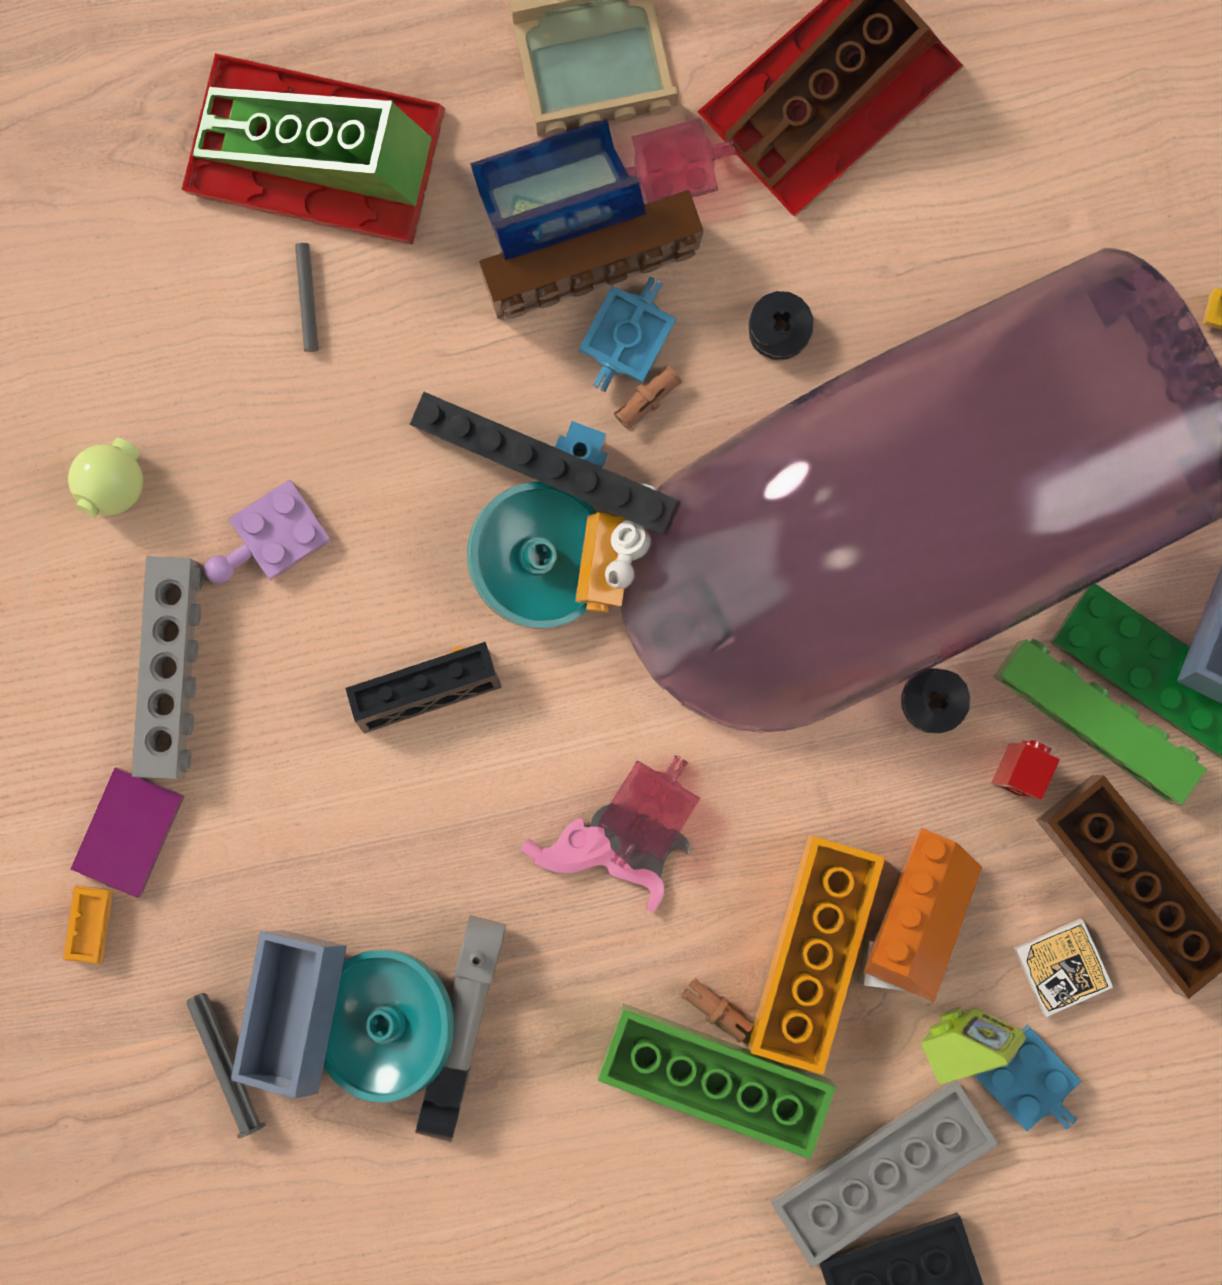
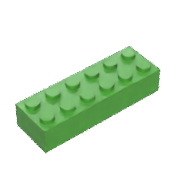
M624 1003L622 1004L598 1071L599 1082L811 1159L836 1089L833 1082L826 1077L751 1054L747 1048Z

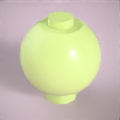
M115 438L111 445L96 444L80 452L73 460L68 473V485L72 497L77 502L76 507L82 513L93 518L96 515L104 517L116 516L132 508L143 490V472L137 462L141 452L133 444L121 438Z

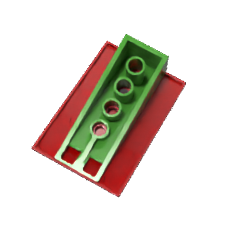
M215 53L181 190L189 195L199 196L202 199L242 206L251 210L310 221L314 224L413 245L445 108L440 103Z

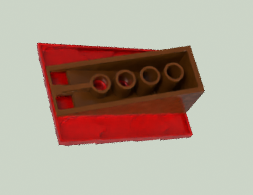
M823 0L697 113L782 205L796 217L921 104H924L960 71L964 65L939 40L932 29L905 0ZM861 58L859 64L853 67L854 61Z

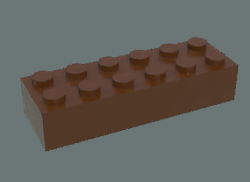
M688 189L479 260L496 317L505 316L506 320H510L525 314L526 308L538 304L540 308L552 306L560 301L559 297L570 293H573L575 297L587 294L594 290L593 286L605 281H607L608 285L617 284L628 278L627 274L637 270H641V273H648L662 266L661 262L675 258L676 262L687 260L696 254V250H699L704 230Z
M1091 775L1036 820L1175 994L1190 999L1222 973V921L1104 775Z

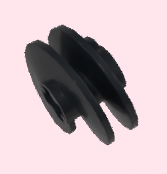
M775 291L764 295L754 305L748 321L749 338L753 348L763 357L773 360H786L798 355L807 346L813 333L814 319L810 307L801 297L791 292ZM781 320L787 323L785 330L782 328L780 331H777L774 328L776 321L778 323Z
M929 668L917 672L905 683L901 694V709L907 721L916 729L926 733H945L955 729L964 721L970 709L971 696L967 684L957 673L940 668ZM929 694H940L942 699L938 702L942 706L930 708L928 703L932 700L928 697Z

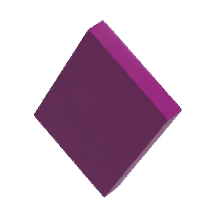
M115 767L70 870L134 897H141L185 795L142 777H132V773Z

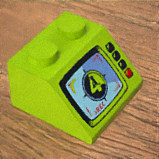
M956 1007L940 1015L941 1020L929 1027L930 1032L923 1039L921 1045L937 1081L941 1085L1007 1065L1026 1040L1024 1031L977 1008L962 1011L960 1007Z

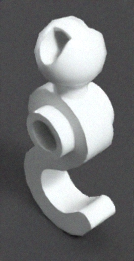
M642 484V485H645V486H647V487H649V488H652V489L656 490L653 486H650V485H647V484ZM629 520L624 521L615 528L611 537L612 548L618 553V557L605 570L606 581L611 587L625 589L631 585L634 579V570L631 562L641 558L650 547L651 538L647 532L648 528Z

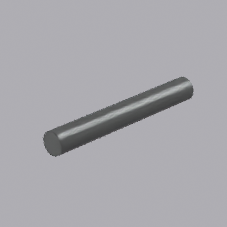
M309 243L295 244L304 351L315 352L319 349Z

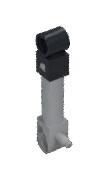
M471 915L469 917L450 997L454 1015L452 1047L444 1067L426 1087L416 1126V1134L452 1142L471 1068L470 1063L506 924Z

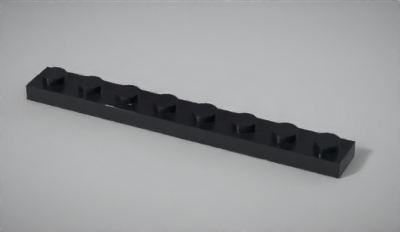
M423 392L409 424L664 536H667L681 505V501L426 392Z

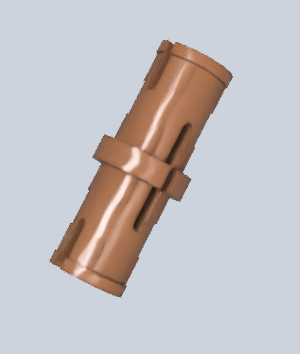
M665 365L645 386L639 385L635 389L636 394L613 413L614 416L626 429L630 430L651 409L655 411L660 406L659 402L680 384L682 380L670 366Z
M694 978L688 986L699 993L700 996L697 997L691 991L685 989L681 997L703 1012L709 1023H717L733 1036L737 1042L743 1041L747 1035L736 1028L735 1024H738L747 1032L751 1031L754 1024L728 1005L729 1001L723 996L718 998L702 985L698 979Z

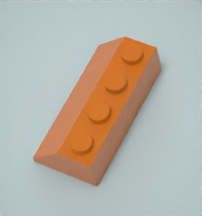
M921 827L912 840L863 971L932 1002L936 1000L982 870V866L956 841Z

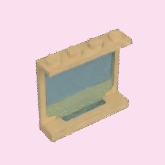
M509 0L537 135L559 136L565 133L566 129L570 128L592 129L598 127L604 121L615 119L616 122H626L634 119L637 114L650 112L652 115H660L670 111L671 107H676L677 90L676 87H672L653 0Z

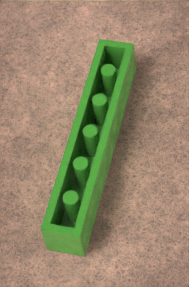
M1025 639L1016 643L994 674V678L1168 803L1177 805L1184 803L1207 770V768L1198 763L1200 757L1184 746L1177 748L1168 741L1170 736L1164 730L1153 724L1148 727L1138 720L1140 714L1124 703L1117 705L1108 698L1110 693L1104 687L1092 681L1088 684L1078 677L1080 671L1064 660H1061L1060 663L1048 655L1050 650L1041 642L1035 639H1031L1029 642Z

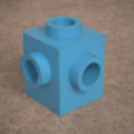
M574 421L571 422L566 437L560 435L555 445V448L574 456L576 452H585L586 455L579 458L602 468L608 455L607 452L602 451L606 442V433Z

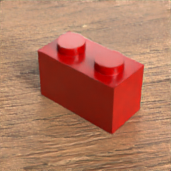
M1022 740L1021 743L1009 744L991 783L1024 799L1042 800L1060 759L1050 755L1052 748L1035 740L1030 742Z

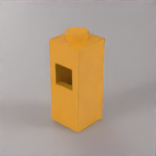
M599 512L587 518L575 602L587 604L586 610L591 612L608 613L609 608L622 606L624 589L611 587L605 578L606 568L611 562L617 560L618 553L612 548V534L615 528L627 520L620 516Z

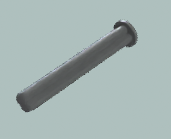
M200 993L189 998L187 1006L240 1131L237 1137L238 1139L262 1129L266 1124L265 1122L260 1123L245 1084L231 1081L235 1060L208 995Z

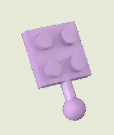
M289 479L229 518V521L245 545L226 557L220 555L211 557L204 566V574L211 583L224 584L232 578L236 567L254 556L271 581L331 540Z

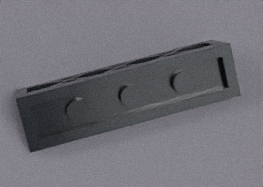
M482 642L345 689L354 721L363 733H367L502 688L495 671L486 642Z

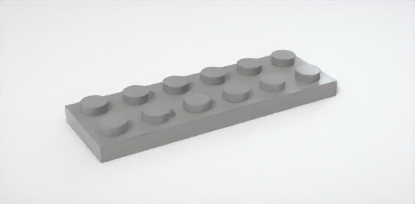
M954 1080L948 1082L770 1202L813 1268L997 1146L998 1143L958 1081Z

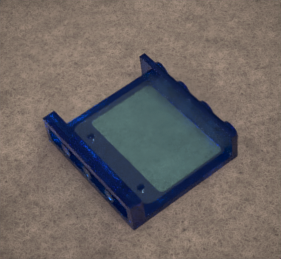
M607 119L470 163L480 198L505 261L647 214L639 180L636 175L629 177L613 145Z

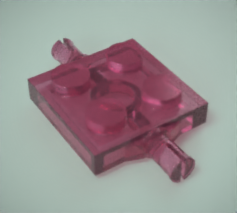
M699 118L631 136L635 150V166L614 171L617 186L639 181V184L645 191L647 203L688 189L693 198L718 191L714 173L715 160L732 155L735 156V147L733 140L711 145V142L705 135L702 120Z
M675 755L665 773L655 771L642 762L636 761L599 821V825L613 832L622 842L614 856L610 859L615 865L624 853L618 863L619 867L624 868L634 850L647 853L660 862L664 860L700 801V797L683 788L679 781H677L686 765H688L685 759H682L680 762L681 757Z

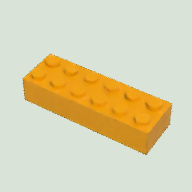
M808 834L747 1045L751 1054L818 1074H824L884 864V856Z

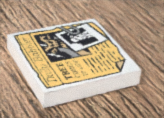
M1079 918L1014 947V951L1045 1017L1113 988L1083 919Z

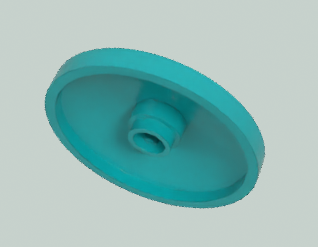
M542 482L519 484L496 495L483 507L475 519L467 545L468 570L480 598L494 613L504 620L518 626L533 629L558 627L572 622L588 611L586 610L587 604L578 603L575 600L587 518L590 515L596 514V510L590 503Z
M397 950L367 951L344 961L323 1066L338 1086L359 1099L371 1102H391L420 1092L437 1077L448 1059L454 1037V1015L451 1001L446 988L437 974L422 960Z

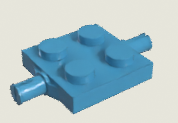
M648 278V282L641 295L628 294L613 285L579 347V352L596 360L602 366L595 382L592 384L595 388L599 389L600 387L601 391L606 392L615 374L625 375L641 384L644 383L676 322L675 317L661 311L653 303L663 285L658 280L655 283V278Z
M1027 1024L1022 1029L1026 1040L1007 1065L974 1075L1026 1131L1030 1130L1040 1119L1050 1114L1062 1124L1064 1129H1068L1071 1125L1062 1114L1072 1124L1076 1122L1077 1118L1062 1103L1065 1097L1081 1083V1080Z

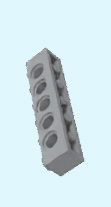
M146 556L132 777L185 779V772H189L191 767V751L187 750V735H192L194 717L192 713H189V703L196 693V679L191 677L192 662L197 661L199 651L198 641L194 640V627L199 625L201 619L200 604H196L197 589L201 590L203 585V570L198 568L199 562L191 558ZM179 586L182 593L181 599L178 603L170 605L167 601V593L172 587ZM176 622L179 627L178 637L168 642L164 635L165 628L168 624ZM172 658L176 662L177 670L172 677L166 678L162 673V665L166 660ZM169 694L174 700V708L171 713L165 715L161 712L159 704L161 699ZM164 731L168 732L172 738L171 747L165 752L157 745L158 736Z

